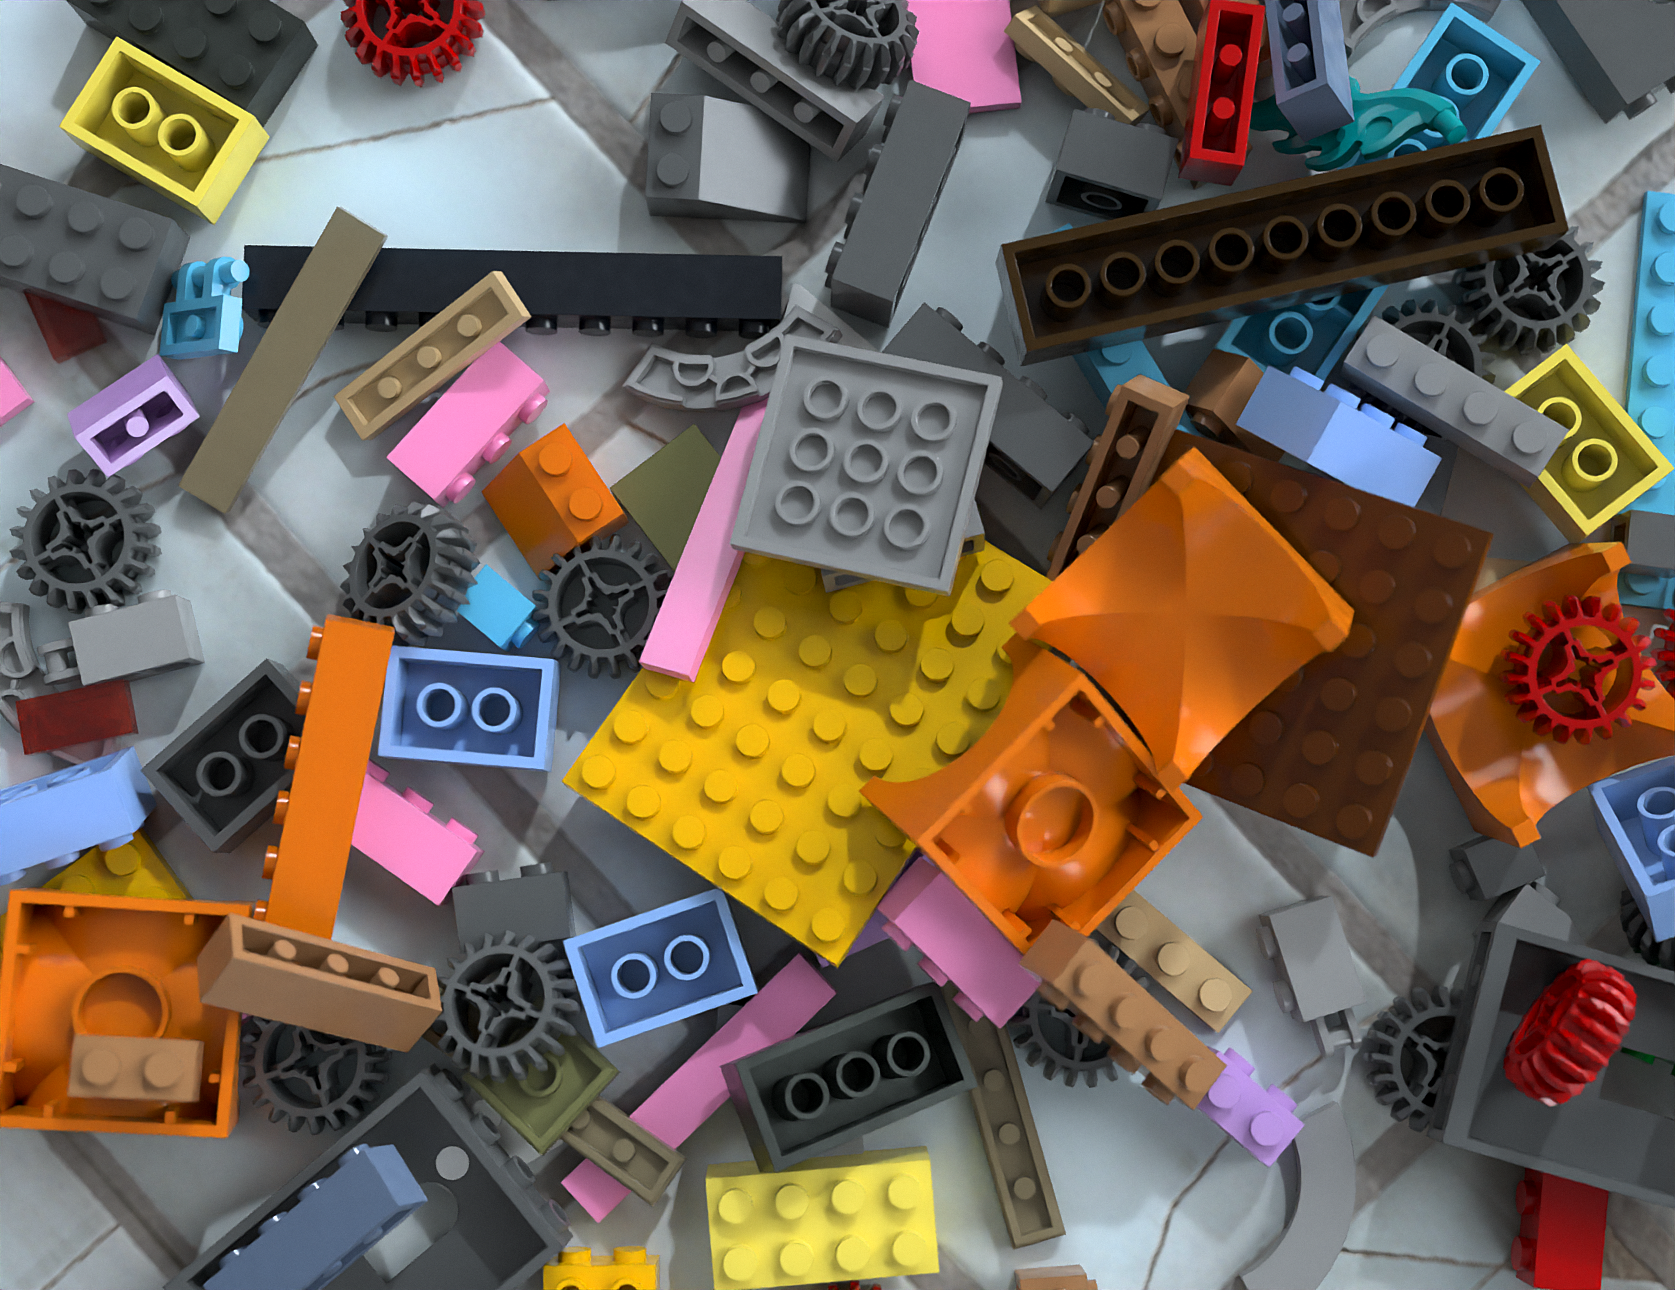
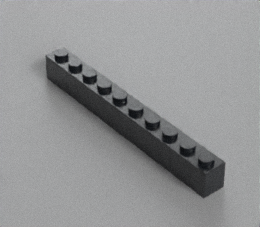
M244 245L243 261L249 267V277L242 282V309L254 321L258 322V326L266 329L269 327L314 246ZM381 248L334 331L343 330L344 323L365 324L366 329L378 332L396 331L398 324L418 325V329H420L492 271H501L531 315V318L519 326L525 327V331L530 334L553 335L557 333L558 328H579V333L583 335L606 336L611 334V329H632V334L636 336L660 337L664 335V330H685V335L689 337L713 338L717 336V331H739V337L759 339L782 321L783 262L782 256Z

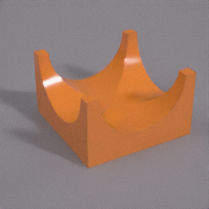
M1193 447L1009 624L1024 640L1029 638L1038 639L1063 652L1089 673L1110 694L1128 715L1147 743L1156 764V777L1173 793L1190 777L1194 769L1213 747L1270 692L1309 660L1325 650L1330 652L1348 636L1354 610L1220 472Z
M1622 542L1569 543L1472 594L1423 729L1475 832L1493 837L1496 840L1518 848H1523L1541 838L1535 827L1537 822L1545 813L1565 798L1619 771L1648 761L1675 755V700L1658 681L1651 669L1643 670L1642 677L1654 681L1655 688L1653 690L1639 688L1636 696L1646 703L1647 709L1640 711L1629 707L1625 712L1631 718L1632 726L1624 728L1614 721L1610 722L1613 730L1612 739L1604 740L1600 738L1593 729L1592 740L1589 745L1577 743L1574 735H1572L1567 744H1559L1553 740L1552 731L1545 737L1535 734L1532 731L1534 720L1524 724L1515 717L1517 710L1522 704L1510 705L1504 699V695L1517 685L1505 684L1499 680L1498 676L1504 670L1514 669V663L1500 658L1502 650L1516 652L1520 644L1508 637L1509 632L1515 629L1526 634L1530 630L1522 618L1526 612H1531L1543 620L1542 602L1546 600L1554 601L1561 610L1564 596L1571 594L1578 597L1581 606L1589 595L1601 598L1602 609L1609 603L1620 605L1617 588L1618 573L1622 567L1632 563ZM1584 625L1569 628L1572 637L1579 639L1585 650L1595 646L1604 649L1612 645L1606 635L1594 626ZM1550 642L1545 646L1539 657L1536 672L1547 667L1552 659L1553 652ZM1576 659L1574 660L1575 671L1568 674V677L1578 681L1580 679L1579 669L1586 666V663ZM1617 668L1608 673L1603 680L1602 690L1604 697L1614 683ZM1570 690L1559 694L1550 691L1541 695L1547 705L1556 712L1575 713L1584 711L1582 703L1574 699Z
M1016 632L1001 647L1012 662V687L999 716L980 740L961 757L933 774L907 782H889L874 775L859 792L906 836L1024 957L1052 919L1088 936L1203 818V815L1179 787L1171 793L1156 777V764L1153 756L1082 672L1031 640H1024Z
M42 887L9 890L0 974V1128L227 1138L239 1122L241 1099H239L238 1069L243 1013L199 1002L197 957L229 913L253 919L257 901L136 897L73 892ZM74 1035L205 1042L199 1101L67 1096Z

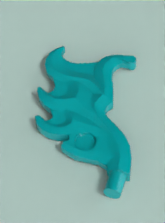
M1349 76L1355 122L1303 142L1276 105V97L1273 94L1263 101L1252 104L1249 126L1250 129L1261 132L1270 130L1288 132L1289 135L1286 139L1272 142L1273 148L1279 153L1295 155L1310 151H1321L1319 156L1307 158L1304 162L1307 169L1318 172L1330 171L1344 165L1359 150H1361L1365 161L1389 153L1413 134L1426 129L1431 132L1437 130L1449 144L1460 142L1467 134L1466 126L1456 117L1457 112L1454 105L1440 96L1422 89L1400 88L1369 94L1360 93L1361 88L1357 79Z

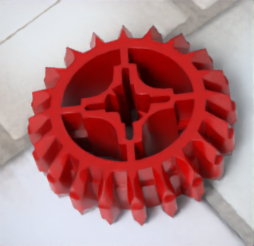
M343 0L345 5L349 7L341 11L340 15L343 25L349 28L345 32V38L350 47L357 48L355 52L357 59L364 65L372 63L371 69L374 75L380 77V79L390 72L393 83L399 86L403 84L408 74H411L415 86L420 88L424 84L425 74L432 73L437 82L442 83L444 80L442 68L449 65L452 70L461 72L462 64L458 55L474 57L476 49L470 39L483 38L484 30L481 23L477 21L485 18V9L483 4L477 0H454L453 14L448 25L442 22L439 13L436 12L440 5L439 0ZM379 5L384 7L387 15L390 17L385 26L388 32L383 40L374 34V17ZM420 42H431L424 46L413 48Z
M1565 595L1561 610L1554 601L1546 600L1542 602L1543 620L1531 612H1526L1522 618L1530 630L1525 634L1512 629L1508 634L1511 640L1520 643L1517 651L1502 650L1500 653L1501 659L1514 663V669L1504 670L1498 676L1499 680L1505 684L1517 685L1504 695L1506 703L1510 705L1522 704L1517 710L1515 717L1524 724L1534 720L1532 731L1541 737H1545L1552 731L1553 740L1559 744H1567L1572 735H1574L1577 743L1589 745L1592 740L1593 729L1600 738L1604 740L1612 739L1613 730L1610 723L1612 721L1624 728L1632 726L1631 718L1625 711L1629 707L1640 711L1647 709L1646 703L1636 696L1639 688L1644 690H1653L1655 688V682L1642 677V671L1650 670L1657 665L1655 658L1639 655L1652 643L1648 636H1633L1640 622L1631 616L1621 619L1622 607L1618 604L1609 603L1602 609L1601 598L1591 595L1587 596L1582 606L1577 596ZM1584 625L1594 626L1606 635L1612 645L1604 649L1595 646L1585 650L1581 641L1572 637L1569 628ZM1550 642L1553 652L1552 659L1547 667L1536 672L1539 657L1545 646ZM1576 659L1586 663V666L1579 669L1580 679L1578 681L1568 677V674L1575 671L1574 660ZM1617 668L1614 683L1604 697L1602 690L1603 680L1608 673ZM1570 690L1574 699L1582 703L1584 711L1575 713L1556 712L1547 705L1541 695L1550 691L1559 694Z
M1589 958L1571 964L1566 972L1558 973L1550 985H1545L1541 995L1532 1002L1530 1009L1523 1015L1518 1028L1512 1032L1513 1039L1506 1047V1056L1503 1060L1505 1077L1514 1083V1087L1524 1095L1542 1104L1544 1103L1548 1107L1563 1104L1569 1101L1572 1095L1581 1094L1584 1086L1588 1082L1595 1081L1596 1074L1604 1066H1608V1060L1615 1051L1620 1049L1619 1043L1621 1039L1629 1032L1628 1023L1635 1017L1637 994L1634 993V987L1626 982L1624 976L1612 967H1606L1597 960L1593 961Z

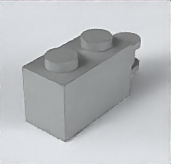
M157 590L138 596L139 604L119 609L118 606L110 603L86 609L84 611L86 618L68 622L71 633L70 638L37 647L38 656L45 657L48 674L43 677L45 685L54 686L81 679L83 686L102 690L205 663L191 602L178 595H171L170 590ZM75 651L78 666L70 668L67 653Z
M1319 895L1259 914L1262 927L1256 929V936L1264 958L1266 960L1273 959L1279 980L1273 982V988L1282 1012H1290L1292 1019L1310 1022L1319 1051L1325 1059L1334 1056V1050L1348 1045L1353 1050L1361 1048L1363 1045L1352 1007L1367 1003L1332 896ZM1338 1012L1341 1024L1327 1029L1323 1016Z

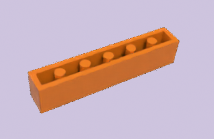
M327 614L324 627L315 625L312 627L306 658L317 660L313 682L301 681L295 714L305 715L306 718L302 737L290 736L284 769L294 770L295 772L291 792L279 790L273 824L284 825L280 846L268 845L262 878L273 881L269 900L257 899L253 916L255 920L329 940L332 939L395 627Z

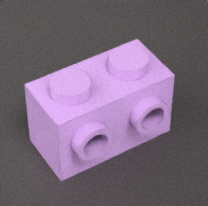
M156 354L67 413L75 439L107 477H110L123 467L135 463L144 453L167 438L180 433L191 422L199 418L190 394L159 354Z
M1207 1046L1227 1067L1196 1108L1256 1160L1270 1168L1305 1125L1292 1114L1298 1105L1273 1084L1266 1091L1249 1077L1255 1068L1230 1047L1222 1054L1220 1051Z

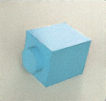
M486 564L474 578L478 584L467 589L465 596L470 604L460 605L457 612L506 652H509L514 645L521 649L540 628L541 624L532 620L533 613L539 610V608Z

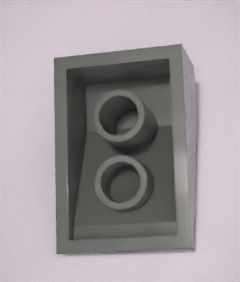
M651 93L645 199L650 216L807 223L810 144L755 106L705 95Z

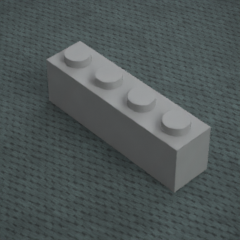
M682 0L665 41L668 46L835 162L842 159L866 135L885 97L876 90L869 89L864 84L856 91L847 82L841 81L836 86L833 79L824 74L816 77V70L810 65H799V54L790 53L785 50L787 41L778 35L780 24L747 0Z
M1375 315L1343 362L1340 376L1528 488L1539 477L1569 431L1564 426Z

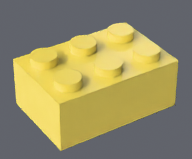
M117 36L59 125L83 150L213 225L216 224L270 138L254 115Z
M1567 344L1504 391L1569 429L1531 487L1528 488L1519 483L1569 543H1580L1675 469Z

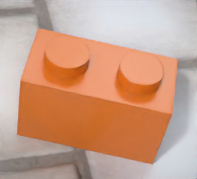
M565 423L519 452L481 491L540 581L541 579L538 575L542 569L548 570L551 573L560 569L551 559L553 554L557 553L569 562L575 557L571 552L574 547L580 546L583 552H586L590 549L589 540L593 536H599L602 541L629 523L625 513Z

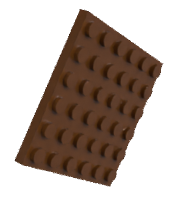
M1175 429L1149 489L1180 458L1195 447L1354 610L1348 636L1330 652L1325 650L1309 660L1260 701L1213 747L1184 784L1373 858L1377 856L1495 533ZM1086 672V678L1152 755L1147 743L1128 715L1110 694Z

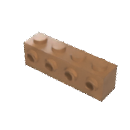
M1105 0L1102 12L1106 25L1114 36L1117 35L1126 53L1125 57L1129 71L1137 82L1140 81L1149 99V108L1156 124L1167 132V136L1179 139L1174 154V160L1179 168L1197 36L1178 0ZM1249 139L1247 141L1245 160L1253 149ZM1189 180L1194 190L1208 184L1206 182Z
M1141 374L1123 385L1118 384L1105 409V415L1110 417L1102 435L1098 434L1093 445L1088 451L1085 464L1090 467L1084 482L1076 486L1067 504L1066 513L1071 515L1065 530L1057 534L1048 552L1047 560L1051 562L1046 578L1054 581L1148 491L1173 433L1180 422L1189 400V395Z
M229 913L197 957L199 1002L406 1053L411 1050L442 1012L435 968Z
M1052 919L1018 963L1040 983L1035 991L1062 1012L1067 1007L1076 1016L1071 1023L1094 1042L1099 1044L1103 1039L1111 1047L1106 1054L1132 1075L1136 1071L1141 1073L1145 1077L1141 1086L1166 1105H1169L1174 1098L1194 1111L1227 1067L1218 1056L1089 937L1055 919Z

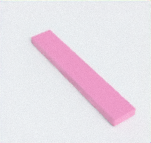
M768 398L744 406L740 410L639 662L644 669L691 682L695 681L745 554L743 551L734 550L730 545V540Z
M799 952L629 1117L676 1149L731 1096L720 1068L721 1065L792 1037L838 991ZM587 1158L561 1182L597 1223L631 1192V1190Z

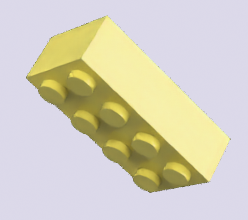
M926 1146L864 1151V1154L812 1157L776 1173H760L755 1160L708 1164L705 1182L714 1290H744L939 1273L931 1163Z

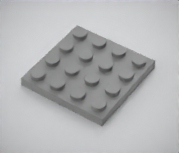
M786 334L730 540L731 547L734 550L950 597L1003 386L1002 377Z

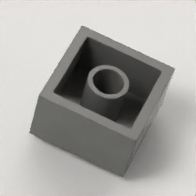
M1087 108L1084 111L1074 109L1059 151L1045 202L1104 220H1113L1154 211L1162 200L1179 139L1167 136V132L1163 128L1153 124L1139 123L1133 126L1116 121L1114 115L1102 109Z

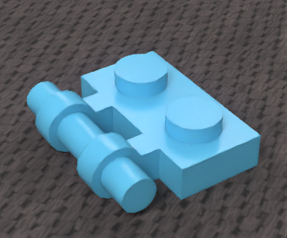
M219 257L210 260L208 263L203 261L184 264L180 270L172 274L171 283L177 290L176 302L164 303L159 356L181 360L238 353L239 341L243 334V320L241 317L242 299L231 296V289L237 287L240 282L247 280L249 277V267L244 261L235 260L231 257Z

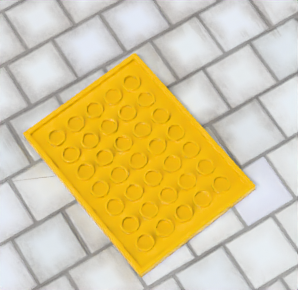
M986 540L984 551L960 557L950 597L876 580L826 593L820 568L745 552L695 681L683 680L642 667L561 782L567 788L838 968L876 912L878 903L896 882L918 849L887 818L873 807L859 790L874 775L889 782H907L933 774L961 757L980 740L999 716L1012 687V662L1001 648L1016 633L1009 622L1053 581ZM1029 638V640L1048 652L1053 647L1041 640Z

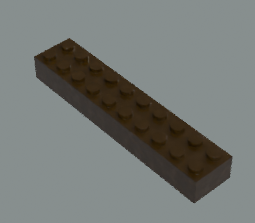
M1541 125L1004 243L1000 246L995 264L1020 367L1546 250L1570 230Z

